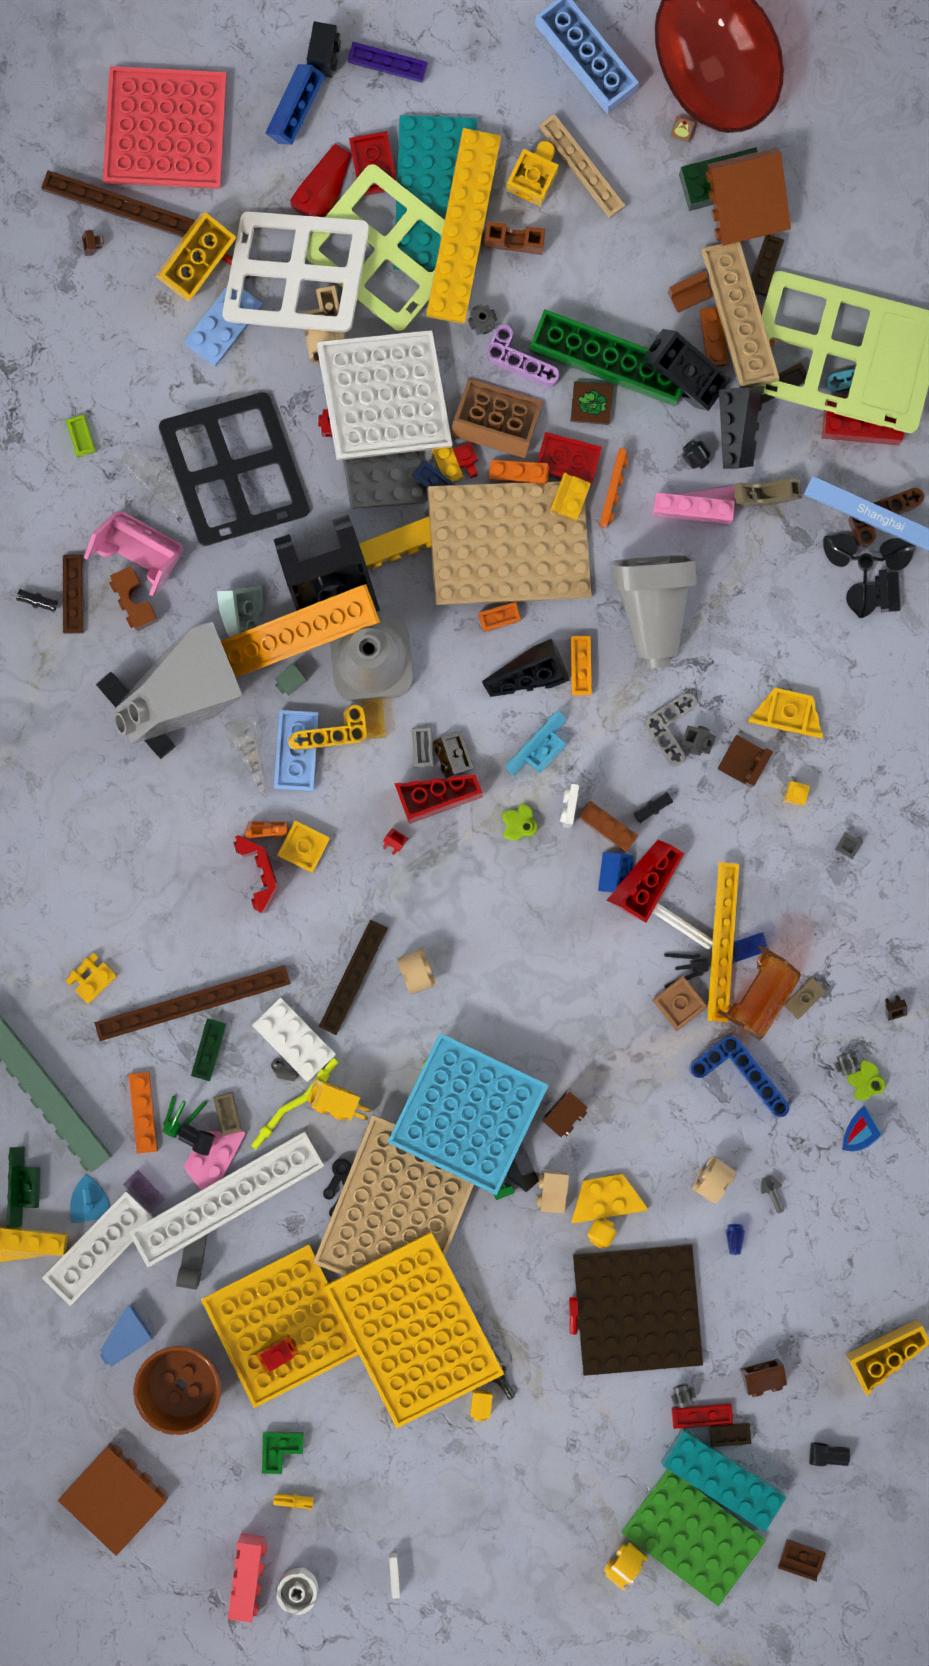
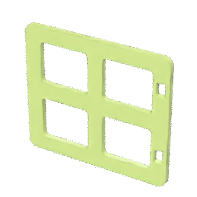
M372 164L364 169L326 215V218L363 220L352 209L373 184H377L407 208V212L386 236L381 235L368 224L369 235L367 243L374 248V252L363 264L357 301L392 329L402 332L429 301L435 269L433 272L426 271L397 246L419 220L426 223L442 236L445 220L378 166ZM312 232L310 235L306 260L312 265L338 267L319 251L320 247L332 233ZM386 260H389L420 285L419 289L398 313L394 312L365 288V284ZM336 283L343 289V283ZM414 302L418 306L410 314L406 309Z

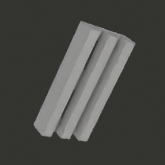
M432 727L412 728L414 768L434 767ZM424 731H428L430 762H426ZM416 732H420L422 763H418Z

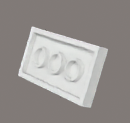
M279 998L252 1025L306 1082L336 1055L282 998Z

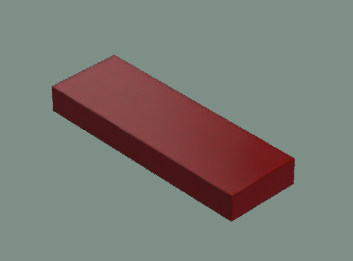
M731 1403L671 1408L673 1429L733 1424Z

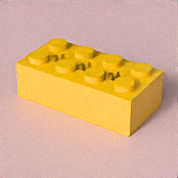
M201 213L155 277L185 301H190L237 237L208 213ZM204 238H209L208 242L210 245L205 244ZM194 253H197V254H198V255H197L198 260H195V261L193 260V254H194ZM181 269H186L185 273L187 276L181 275Z

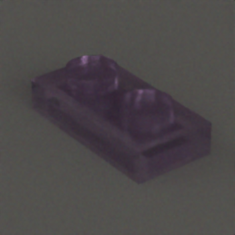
M139 1170L123 1184L149 1213L166 1199Z

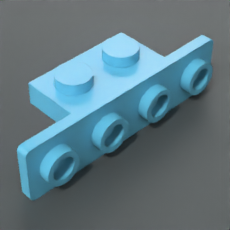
M558 710L555 714L551 715L548 722L536 731L534 737L522 746L515 757L508 761L505 768L512 776H515L526 763L538 773H541L567 746L562 739L554 734L567 720L561 711Z

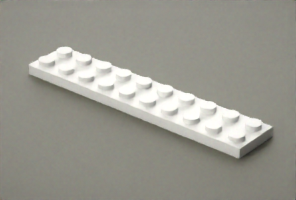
M303 1132L133 1229L129 1234L145 1264L150 1268L324 1168V1165L306 1133Z

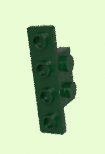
M23 1146L9 1148L7 1228L22 1226L23 1207L39 1208L40 1167L24 1166L25 1147Z

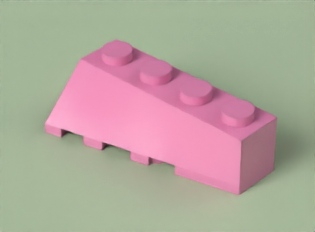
M734 486L676 494L656 493L652 516L730 525L733 521L735 504Z

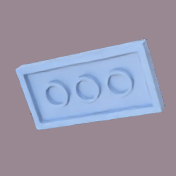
M227 287L184 341L188 347L215 367L249 325L230 323L223 318L222 312ZM243 289L239 308L260 310L263 304ZM232 290L231 299L236 300L238 291Z
M279 710L274 789L314 792L317 748L293 750L288 745V737L298 731L318 729L319 712ZM317 733L313 736L315 743H317ZM297 737L294 741L299 744L307 741V738L298 739Z

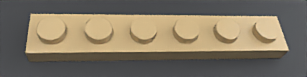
M555 114L539 125L541 132L554 146L555 150L609 219L625 208V204Z

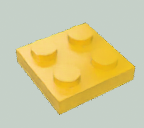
M295 820L277 856L313 873L331 838Z

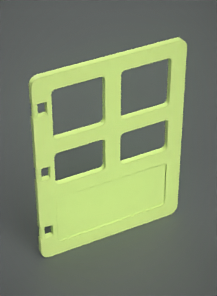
M783 271L775 272L771 279L762 312V320L768 340L774 339L811 349L812 357L803 387L777 381L768 384L778 387L777 392L764 388V393L761 394L771 395L778 399L820 410H827L838 415L879 426H887L906 433L916 432L929 387V310ZM784 288L826 299L818 334L812 335L775 324L774 321ZM841 303L865 308L870 312L863 341L859 347L835 341L831 338ZM829 354L856 362L850 391L846 399L818 391L824 362ZM825 401L837 403L836 408L825 405ZM885 416L895 418L896 422L884 421Z

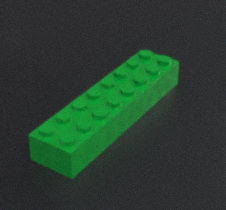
M544 309L530 344V352L674 407L682 391L665 375L653 373L640 362L648 348Z

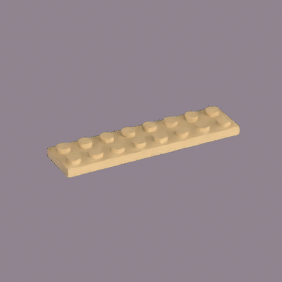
M740 242L724 246L718 244L701 248V254L739 387H755L779 381L778 371Z

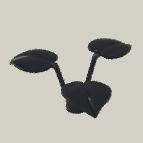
M836 534L824 536L823 538L824 552L833 565L845 567L850 559L858 561V567L863 571V586L859 584L853 585L846 595L849 608L859 618L870 615L877 607L876 595H880L878 588L874 585L866 586L867 571L873 568L874 561H885L888 568L901 570L910 563L916 547L900 538H894L885 541L881 545L880 553L883 558L873 557L869 553H863L860 556L854 557L853 555L857 552V543L852 536Z

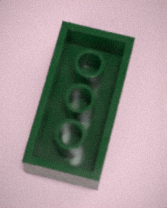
M757 147L682 166L679 177L689 211L713 205V202H710L708 193L711 190V186L706 179L707 164L758 152Z

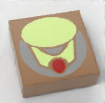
M676 116L670 137L689 142L695 122Z

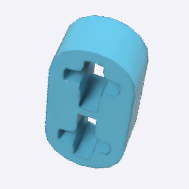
M855 369L830 375L826 381L827 389L832 393L850 390L852 380L847 381V379L852 377ZM833 379L837 382L843 380L842 383L838 384L837 388H835V385L830 384Z

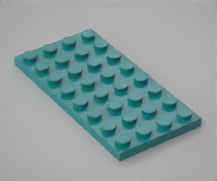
M400 115L397 182L445 220L462 130L466 128L477 131V118ZM397 200L395 225L407 212V208ZM419 220L397 247L426 271L433 272L436 268L442 236L426 223ZM394 265V270H400Z

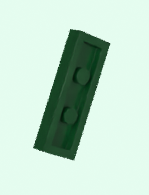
M207 1018L192 1069V1077L211 1081L227 1023Z

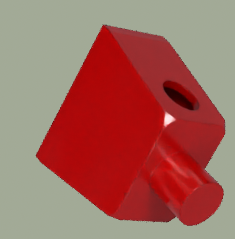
M288 1334L255 1354L264 1371L271 1372L295 1358L298 1350Z

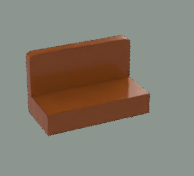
M705 271L669 287L668 294L678 313L712 298L713 295L707 284L708 276Z

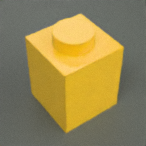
M793 781L788 782L783 802L801 807L804 806L810 786Z
M475 1389L472 1391L470 1417H474L475 1421L484 1422L486 1419H490L492 1391Z

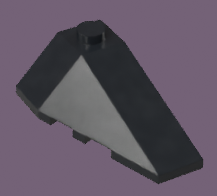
M550 639L533 646L484 679L482 684L490 697L514 694L517 690L527 689V691H533V688L544 686L545 689L553 688L570 681L560 653L553 640Z
M521 1143L507 1175L517 1186L528 1192L539 1180Z

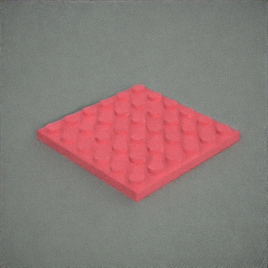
M110 66L103 182L108 184L220 189L227 73Z

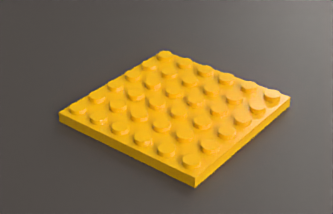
M309 1244L201 1298L253 1408L359 1355L324 1288V1285L328 1284L321 1267L313 1264L315 1255ZM289 1334L298 1350L297 1355L273 1371L265 1372L255 1353Z

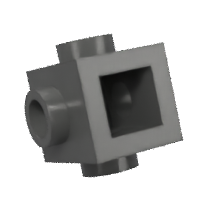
M481 304L472 308L468 323L471 330H475L476 335H485L495 329L497 316L494 309L490 310L489 305L483 306Z
M688 725L681 744L690 748L689 752L699 756H701V753L710 754L716 736L709 733L710 729L699 726L697 728Z

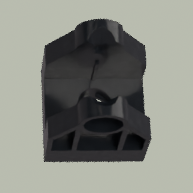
M349 515L332 520L341 546L340 549L300 562L290 534L273 539L296 611L365 584L376 612L380 611ZM339 585L333 590L323 591L329 586Z

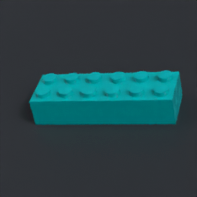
M681 1428L661 1460L663 1467L764 1532H766L787 1498L784 1492L684 1428Z

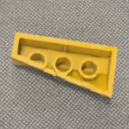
M0 1225V1262L50 1255L63 1256L67 1253L69 1233L19 1227L7 1228V1226Z

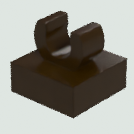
M898 995L895 996L896 1002L890 1003L888 998L885 999L888 1021L907 1016L905 999L901 1000Z

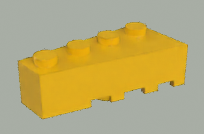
M916 1319L845 1355L861 1389L868 1396L875 1387L884 1383L886 1378L893 1372H897L909 1359H913L929 1345V1338L921 1323Z

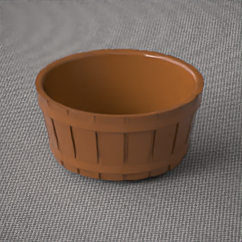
M172 1346L155 1352L144 1361L134 1380L133 1396H135L134 1401L139 1414L146 1423H149L148 1425L165 1434L184 1435L200 1429L213 1417V1413L216 1412L220 1402L221 1383L215 1366L208 1357L190 1347ZM182 1378L183 1381H187V1385H185L184 1390H181L180 1387H176L178 1379Z

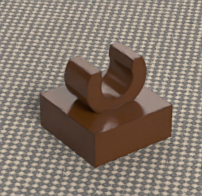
M85 230L82 235L85 256H92L96 249L102 248L104 244L103 236L94 237L93 230Z

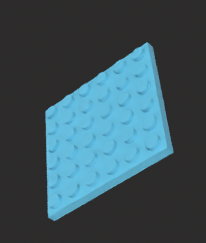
M439 1033L388 1143L497 1195L549 1085Z

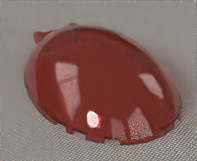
M661 0L655 20V46L664 78L680 106L693 119L719 132H743L762 123L777 105L784 79V65L780 42L763 8L755 0Z

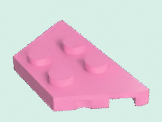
M207 1131L215 1135L209 1155L206 1156L193 1150L191 1151L184 1168L201 1191L223 1179L246 1134L245 1131L222 1136L221 1131Z

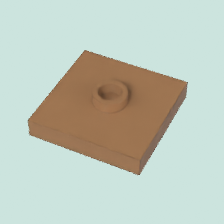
M683 975L652 999L676 1031L708 1007Z

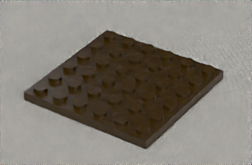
M692 1244L573 1254L584 1376L703 1366Z

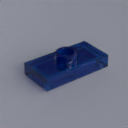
M761 932L735 941L732 963L770 951L764 933Z

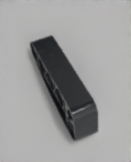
M109 672L96 683V686L115 708L129 693L127 688L112 672ZM166 734L144 740L160 759L176 747Z

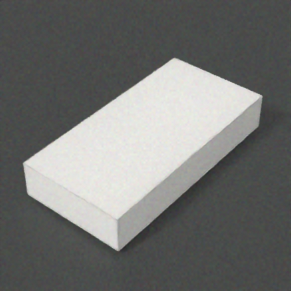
M390 1553L392 1598L396 1599L400 1598L398 1554Z

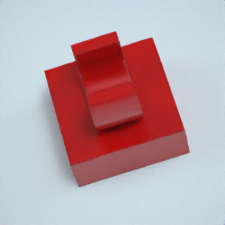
M392 828L383 840L385 842L383 849H386L389 845L394 848L392 854L395 855L398 851L400 852L409 838Z

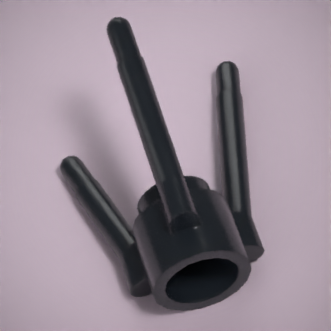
M664 954L665 957L693 959L690 960V964L675 967V970L691 969L694 972L684 976L687 980L696 976H703V972H708L709 970L706 956L700 957V954ZM674 980V981H672V982H670V983H668V984H665L664 987L667 988L668 986H670V985H671L673 982H675L676 980Z

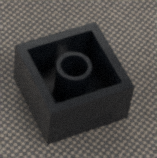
M314 21L306 58L307 64L313 65L326 77L332 78V73L337 70L338 59H336L337 52L340 53L341 49L340 33L337 31V25Z

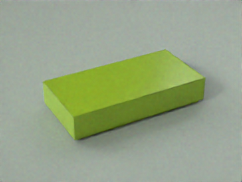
M82 414L66 419L65 421L77 458L96 453L85 415Z

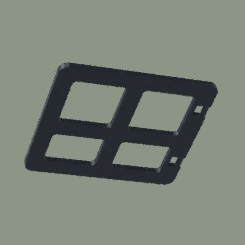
M260 392L163 419L159 423L160 435L197 540L202 546L220 543L228 539L305 518L308 515L309 506L271 398L267 393ZM258 409L267 430L272 449L233 460L228 451L218 420ZM202 424L206 429L217 465L190 472L179 445L176 431ZM278 464L292 504L252 515L240 485L238 474ZM216 480H223L237 520L209 527L195 487ZM286 511L288 517L278 520L276 514ZM230 529L231 534L220 535L219 530Z

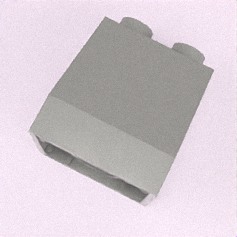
M213 622L191 628L166 649L116 707L117 712L114 715L115 726L121 735H127L130 745L212 719L243 696Z

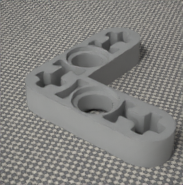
M688 693L681 695L649 716L645 722L646 730L667 762L672 766H678L683 763L685 754L667 726L694 709L696 699L692 694ZM683 698L691 699V707L684 706L681 708L683 713L680 714L679 708L674 704L677 702L679 706L684 702ZM673 708L676 711L675 718H667L665 715L666 709ZM651 719L659 721L657 725L659 730L662 728L665 730L657 737L654 735V733H657V730L654 727H649ZM662 735L670 737V744L668 746L660 744L659 739ZM673 744L676 746V748L672 749L674 753H680L681 755L679 757V762H677L676 760H671V757L673 756L671 751H669L668 753L665 752V750L669 749Z

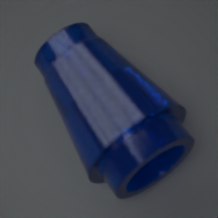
M729 1224L725 1230L729 1254L739 1255L742 1250L745 1230L741 1224Z

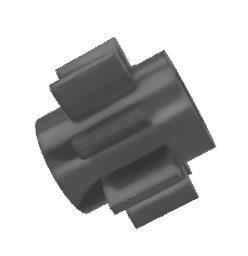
M851 1053L837 1056L838 1062L833 1063L836 1072H841L842 1076L856 1073L855 1067L860 1066L857 1057H852Z
M687 1383L673 1387L674 1393L670 1395L674 1405L678 1404L679 1408H684L693 1404L692 1399L696 1398L693 1387H688Z

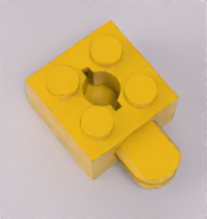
M540 142L534 153L526 149L522 150L507 181L506 191L542 207L559 167L558 164L551 162L554 156V146L550 142Z
M315 1079L307 1099L312 1104L311 1108L315 1109V1111L325 1115L328 1111L330 1115L341 1121H345L346 1118L352 1120L353 1116L367 1120L368 1116L355 1111L356 1108L368 1113L371 1111V1108L358 1104L360 1097L353 1092L319 1079Z

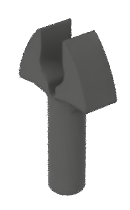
M770 1176L773 1182L772 1189H770L762 1178L761 1194L768 1193L777 1213H782L784 1207L777 1193L778 1187H781L782 1184L776 1178Z

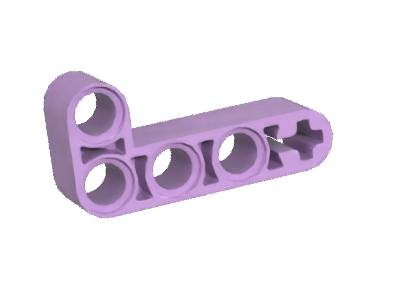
M500 325L496 329L487 350L489 362L542 386L554 387L558 383L559 378L557 368L510 348L513 338L512 329L508 325ZM505 332L509 337L503 340L498 335ZM493 350H499L501 352V355L499 357H493L491 355V352ZM517 358L519 363L512 365L509 363V359ZM533 365L537 368V371L530 373L527 367ZM549 374H553V378L548 380L547 376H549Z

